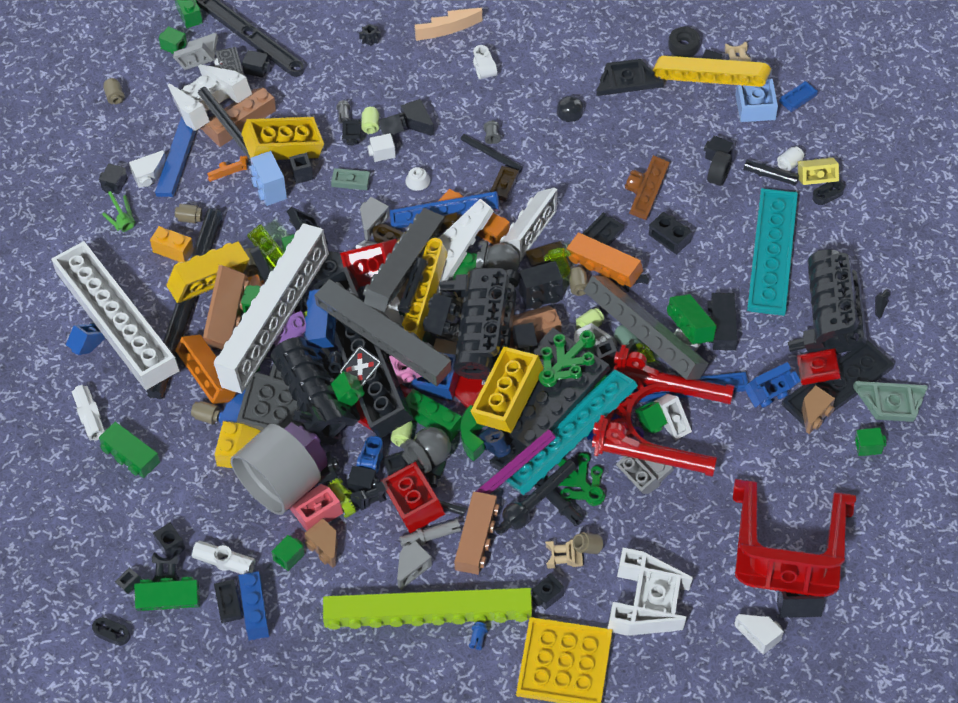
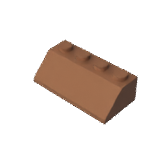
M254 89L251 91L252 95L239 103L233 102L224 108L241 132L247 119H264L276 111L275 99L266 89ZM215 115L209 118L210 122L200 128L219 147L233 139Z
M223 265L218 267L203 339L210 348L223 350L226 341H229L234 328L239 325L242 319L241 313L243 308L241 300L246 286L250 285V281L245 274Z
M549 305L513 316L512 327L526 323L534 324L537 343L552 328L561 333V321L556 310ZM511 330L509 348L515 349L513 334ZM501 340L500 347L504 345V340Z

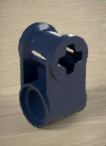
M489 427L477 436L484 442V450L489 451L496 457H504L511 451V446L504 439V433L498 429Z

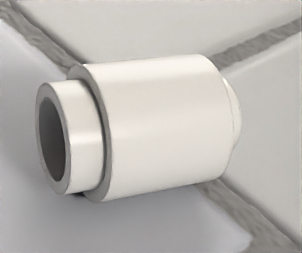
M799 147L789 148L778 157L779 168L786 172L791 171L798 165V161L803 160L804 153Z

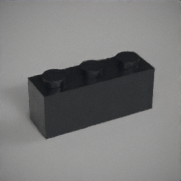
M712 293L711 300L707 301V312H711L709 317L716 324L714 340L709 343H712L713 350H736L735 293Z

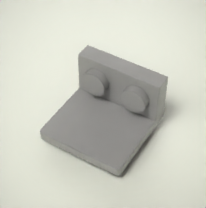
M213 33L188 42L187 48L175 51L173 58L184 70L214 61L218 35Z

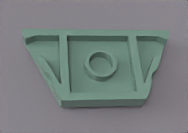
M855 381L853 385L855 391L876 420L914 422L924 394L928 388L927 385Z

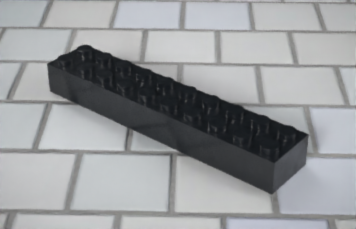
M347 267L342 268L314 285L315 290H318L330 279L335 283H340L349 293H355L361 301L364 302L365 300L356 277ZM336 319L335 341L339 351L342 353L344 363H346L359 345L382 361L369 379L362 376L367 382L362 387L365 394L359 399L370 429L378 437L382 438L414 420L387 352Z

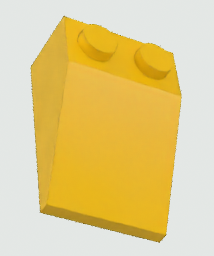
M223 421L214 454L217 466L232 468L231 457L261 430L242 423Z

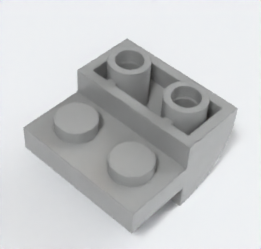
M624 456L616 463V466L643 494H649L661 486L659 483L674 471L672 466Z

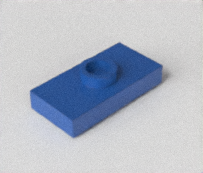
M805 81L780 97L779 102L790 112H793L816 97L818 91Z

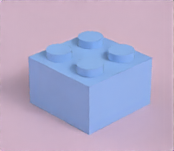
M767 79L766 84L762 87L736 86L735 96L740 122L776 120L778 105L773 79Z
M269 151L251 157V166H249L253 176L251 181L254 188L258 187L259 189L257 193L260 200H264L266 206L287 199L284 176L272 152Z

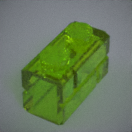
M262 224L250 231L247 237L255 247H259L263 257L270 266L275 268L278 259L283 256L284 252Z

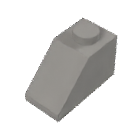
M373 197L363 202L360 207L365 240L369 241L373 236V228L376 225L384 224L390 217L389 206Z
M416 541L404 546L399 554L397 582L400 590L432 566L431 556Z

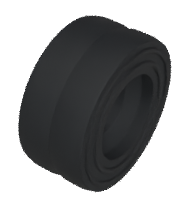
M678 27L670 33L668 48L674 56L690 58L699 51L700 36L693 28ZM680 41H687L688 44H681Z
M720 151L715 153L708 171L707 181L709 183L719 186L724 184L731 166L732 155Z

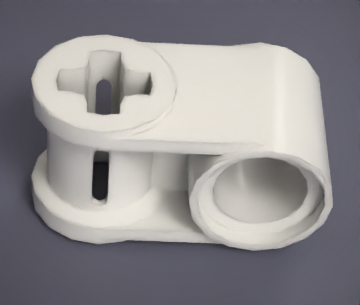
M484 45L476 46L473 50L475 56L473 64L478 78L484 79L496 76L497 67L489 49Z

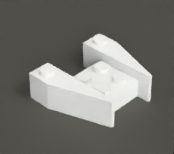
M200 64L198 67L202 76L196 81L186 85L182 90L171 84H168V87L185 124L196 131L210 122L206 113L210 109L198 95V90L205 86L218 103H221L228 97L239 103L252 95L245 76L237 71Z
M623 548L617 577L637 581L634 604L631 606L613 602L608 629H612V633L627 636L683 630L686 616L675 614L679 589L689 591L693 577L643 551Z

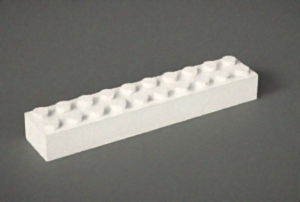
M302 224L300 229L296 231L292 242L287 245L283 256L278 259L276 267L270 272L265 284L261 286L257 297L252 300L250 308L243 314L239 325L234 328L233 334L229 341H226L222 352L215 358L214 366L221 388L242 394L329 254L323 229Z
M84 241L51 259L58 276L145 390L179 372L174 355Z

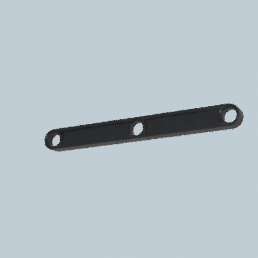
M196 0L200 8L260 53L268 54V59L288 74L298 77L304 73L303 63L221 1ZM247 31L253 32L251 35L244 34ZM300 67V70L293 71L292 68Z

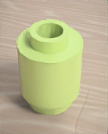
M367 107L362 112L361 129L365 133L373 134L379 130V112L376 108Z
M597 308L590 309L576 319L577 330L590 323L597 327L602 325L604 321L602 312Z
M412 421L392 431L391 441L396 446L400 447L401 443L411 439Z

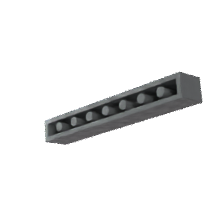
M423 208L420 214L417 213L415 215L413 224H409L406 234H402L399 244H395L392 254L389 253L387 255L385 264L382 263L380 265L378 274H374L370 285H366L363 295H365L364 304L386 312L407 281L409 273L414 268L416 259L423 257L427 242L432 238H436L440 232L444 216Z
M592 275L584 289L588 296L686 380L700 379L709 364L610 279L606 276Z
M329 279L314 295L317 306L435 386H438L452 370L451 360L446 354L439 353L431 344L424 343L416 334L406 331L400 323L391 321L385 313H379L373 307L364 304L355 293H349L340 283H335Z

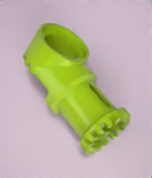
M341 478L332 480V483L330 482L327 487L339 499L342 511L345 514L343 516L348 518L356 513L354 505H351L352 502H350V494L352 492L344 487Z

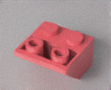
M323 484L307 492L289 508L306 531L322 518L329 523L343 514L339 499L329 487Z

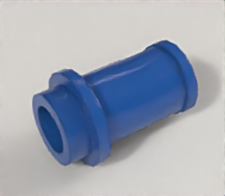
M475 622L471 627L473 630L469 644L471 649H474L477 641L475 650H482L484 636L488 632L486 624Z

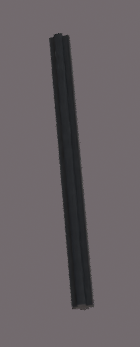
M207 209L191 258L196 255L202 256L212 250L222 219V212L219 209ZM196 296L178 304L176 302L163 340V343L174 355L175 359L177 356L175 350L184 335ZM170 377L147 389V396L162 399Z

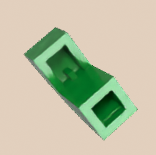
M470 405L462 417L460 429L463 449L474 462L484 452V442L476 436L484 425L476 423L470 412L473 406Z

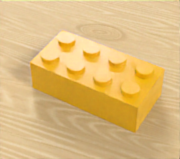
M314 117L247 119L241 133L250 158L269 151L272 152L275 160H287L291 156L307 153L309 159L319 158L324 146Z
M239 241L227 243L220 249H212L202 256L196 255L187 262L175 264L166 286L178 304L214 289L219 265L244 273L250 259Z
M503 347L470 411L477 424L512 433L539 379V374L544 369L538 355Z

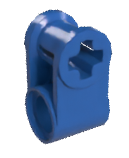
M371 436L365 440L362 451L357 459V467L376 470V474L378 473L383 458V441L380 437Z

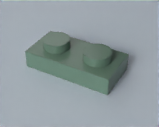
M334 168L331 186L368 190L370 172Z

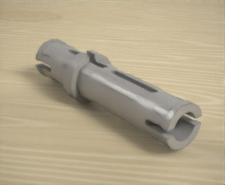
M455 519L454 521L424 530L417 529L414 533L399 537L401 547L412 544L414 541L424 545L427 541L461 532L460 524Z

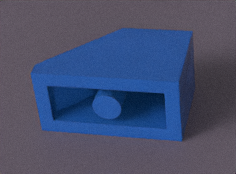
M95 323L74 325L66 346L71 348L74 354H89L106 338Z

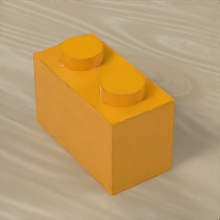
M160 226L150 239L154 253L178 262H187L194 251L192 238Z

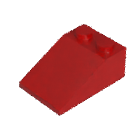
M396 239L340 253L343 267H347L356 277L359 287L366 286L367 284L370 285L373 275L378 274L380 265L382 263L385 264L387 255L389 253L392 254L393 248L397 243Z
M416 462L381 480L410 534L445 515L438 498Z

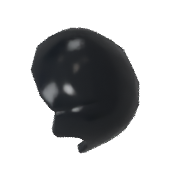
M575 96L562 97L557 104V116L566 122L579 120L582 117L584 108L580 98Z

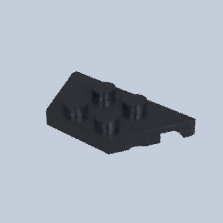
M642 59L606 63L600 84L596 89V96L663 88L664 82L662 79L659 80L654 76V71L648 68Z

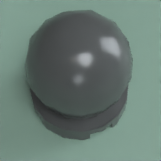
M480 240L479 246L482 247L481 251L477 252L475 269L501 268L518 271L520 258L517 251L511 245L497 243L490 247L488 241Z
M426 427L420 430L413 440L407 439L401 443L400 448H404L405 452L402 453V456L406 463L410 465L416 462L425 476L432 470L431 466H437L448 458L451 442L449 436L442 429Z

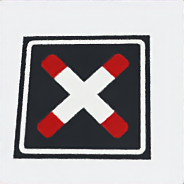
M359 345L338 373L341 374L345 371L357 376L363 387L367 381L362 376L369 379L382 361Z

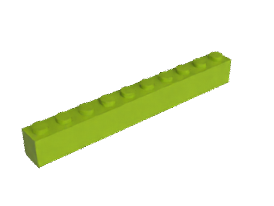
M531 588L323 596L324 628L328 627L332 630L339 629L340 627L358 629L361 626L379 628L382 625L400 627L403 624L421 626L424 623L443 625L444 623L453 622L459 625L473 621L503 623L507 620L524 622L532 617Z

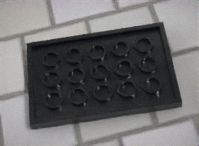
M554 328L529 352L539 356L543 367L544 362L540 351L544 347L552 349V367L557 363V350L553 338L555 335L562 333ZM565 336V354L576 344L567 336ZM583 348L574 358L582 357L583 354L589 351ZM594 355L595 362L593 365H579L582 376L578 379H560L552 387H545L538 379L512 433L502 432L525 448L547 430L553 432L611 369L610 365ZM565 367L561 371H569L571 367Z

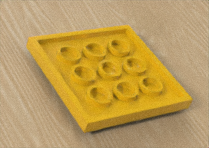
M530 617L516 696L556 703H601L612 629Z

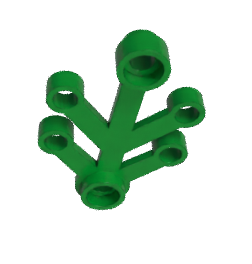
M584 330L579 336L580 340L566 354L564 349L566 344L565 336L563 334L555 335L553 340L557 350V363L552 367L551 358L553 357V352L550 347L541 349L540 353L544 362V370L539 374L540 383L545 387H552L560 379L580 378L582 371L579 365H593L595 362L594 354L586 352L582 357H574L584 347L590 348L595 345L596 338L593 332ZM565 367H571L569 371H561Z
M581 453L577 460L579 472L577 473L574 470L569 475L570 478H565L558 486L580 487L584 492L571 491L565 488L561 491L560 495L566 501L571 499L586 500L589 505L598 506L605 499L603 490L599 488L603 470L598 466L591 469V477L593 478L591 487L586 482L589 456L586 453ZM562 458L561 462L557 465L561 467L566 461ZM586 458L587 461L582 462L580 459ZM599 471L600 474L595 475L593 472ZM568 493L570 496L564 497L563 494ZM596 495L598 498H591V496Z

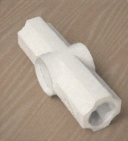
M77 386L72 391L77 405L76 409L79 418L85 426L89 440L97 441L104 432L97 405L93 402L88 386Z
M199 540L193 547L192 557L194 559L215 565L220 570H230L239 574L252 573L254 570V558L233 552L227 546L222 545L218 547Z

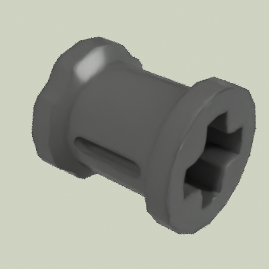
M486 122L483 125V129L486 132L485 142L487 144L499 143L501 136L498 134V122Z

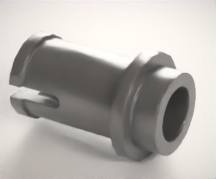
M345 100L339 101L336 109L339 115L338 122L342 124V120H350V104Z

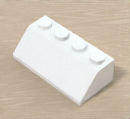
M551 188L539 191L534 198L531 197L526 209L520 212L518 220L511 224L507 235L501 238L500 243L511 245L517 251L520 262L526 255V251L531 248L556 213L557 189Z

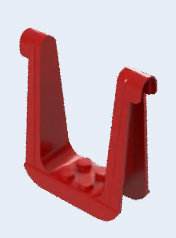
M735 479L733 501L742 503L735 577L741 583L754 588L827 597L835 594L840 587L841 564L845 561L846 517H852L854 514L856 495L833 493L826 552L818 555L768 548L760 545L757 541V482Z

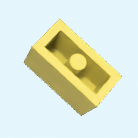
M834 158L798 161V179L803 185L839 181V163Z

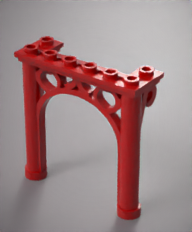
M622 345L620 352L616 351L614 363H617V365L614 366V370L633 379L638 385L636 387L638 391L627 396L624 399L626 401L621 402L606 417L601 415L599 423L595 422L593 434L596 435L593 436L592 447L595 448L594 456L608 452L705 473V476L713 477L717 457L659 446L644 440L632 425L631 413L634 406L643 397L660 391L675 392L731 405L734 385L727 384L724 386L696 379L686 380L681 376L659 372L646 365L647 358L640 352H631L629 354V349L626 348V345ZM614 413L620 415L621 418L613 420Z

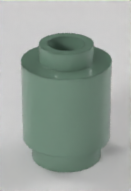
M623 325L617 327L614 334L617 342L621 346L626 345L630 353L637 351L641 346L640 339Z

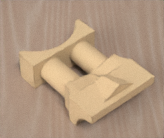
M747 42L740 46L725 44V54H729V60L751 62V58L746 55Z
M573 540L566 542L564 545H554L553 541L545 542L546 547L552 553L550 560L546 563L547 568H555V564L565 563L572 567L583 566L582 553L574 549ZM555 553H566V555L555 556Z

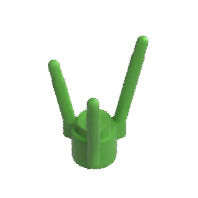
M109 191L108 194L119 215L116 217V222L105 212L102 215L115 226L117 231L126 232L132 229L135 220L132 216L127 196H123L127 210L126 214L123 213L113 193Z

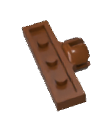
M653 155L645 173L637 170L630 172L625 189L635 193L636 197L629 214L644 220L647 219L670 162Z

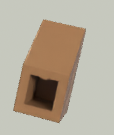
M817 386L805 396L802 405L805 429L808 434L814 429H819L823 419L826 416L829 417L835 409L833 407L835 398Z
M322 518L305 532V545L311 552L315 550L319 554V559L325 565L329 564L334 568L337 557V533Z

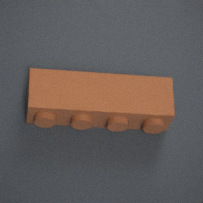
M473 491L454 561L455 570L479 575L480 568L484 569L486 564L484 553L485 550L489 551L491 539H488L489 534L493 533L495 529L493 518L498 516L500 504H497V496Z

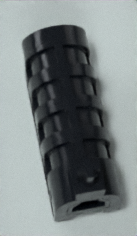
M831 249L817 251L807 261L814 329L803 331L804 338L789 341V350L793 352L806 348L808 353L835 349L836 354L860 349L867 342L860 278L857 272L852 269L851 260L846 253ZM855 333H857L858 336H859V338H858L857 341H856V335H855Z
M501 268L474 269L469 271L467 275L457 274L455 280L441 281L439 283L440 292H456L458 298L464 297L453 365L454 372L462 377L469 379L488 378L495 364L494 361L498 358L497 354L501 353L503 347L509 348L516 290L509 283L506 271ZM509 306V310L505 312V307ZM501 340H504V345L500 347Z
M301 337L284 340L274 348L271 353V359L277 370L281 372V378L284 383L289 386L292 398L297 401L299 410L294 411L295 416L293 420L303 422L307 431L319 437L320 443L335 445L341 439L340 431L346 425L354 426L361 417L355 405L351 406L338 401L331 386V383L338 375L329 370L330 361L327 355L321 349L309 346L306 340Z

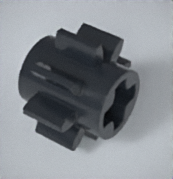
M366 25L362 27V32H359V39H362V44L369 46L375 43L378 44V39L381 38V32L374 25Z

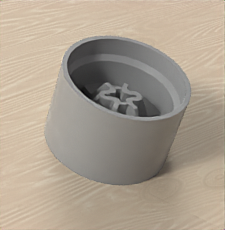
M276 424L267 425L231 457L232 468L245 489L266 509L277 515H283L321 479L315 461L304 446L288 431Z

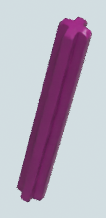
M547 430L475 492L484 494L494 492L556 439L553 432Z

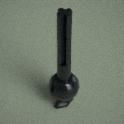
M569 459L522 503L511 502L502 513L504 521L501 522L500 527L494 529L495 532L502 536L505 530L507 531L509 528L518 530L525 527L530 520L529 512L577 468L576 464Z

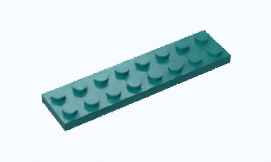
M761 188L747 306L748 312L785 316L798 195L796 192Z
M617 370L612 371L553 430L556 439L505 482L522 495L529 492L541 478L547 475L549 470L560 463L569 451L573 450L584 437L590 434L595 422L599 423L601 415L606 417L627 396L633 393V390L638 386L637 383Z

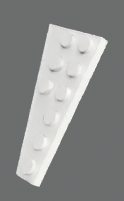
M479 199L439 237L447 251V258L440 282L447 281L448 278L453 277L467 255L466 250L469 245L474 244L476 234L484 228L493 214L492 208L483 200ZM439 285L436 294L441 293Z

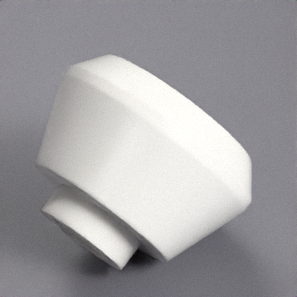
M420 167L411 169L406 177V185L411 190L421 191L430 184L429 175Z

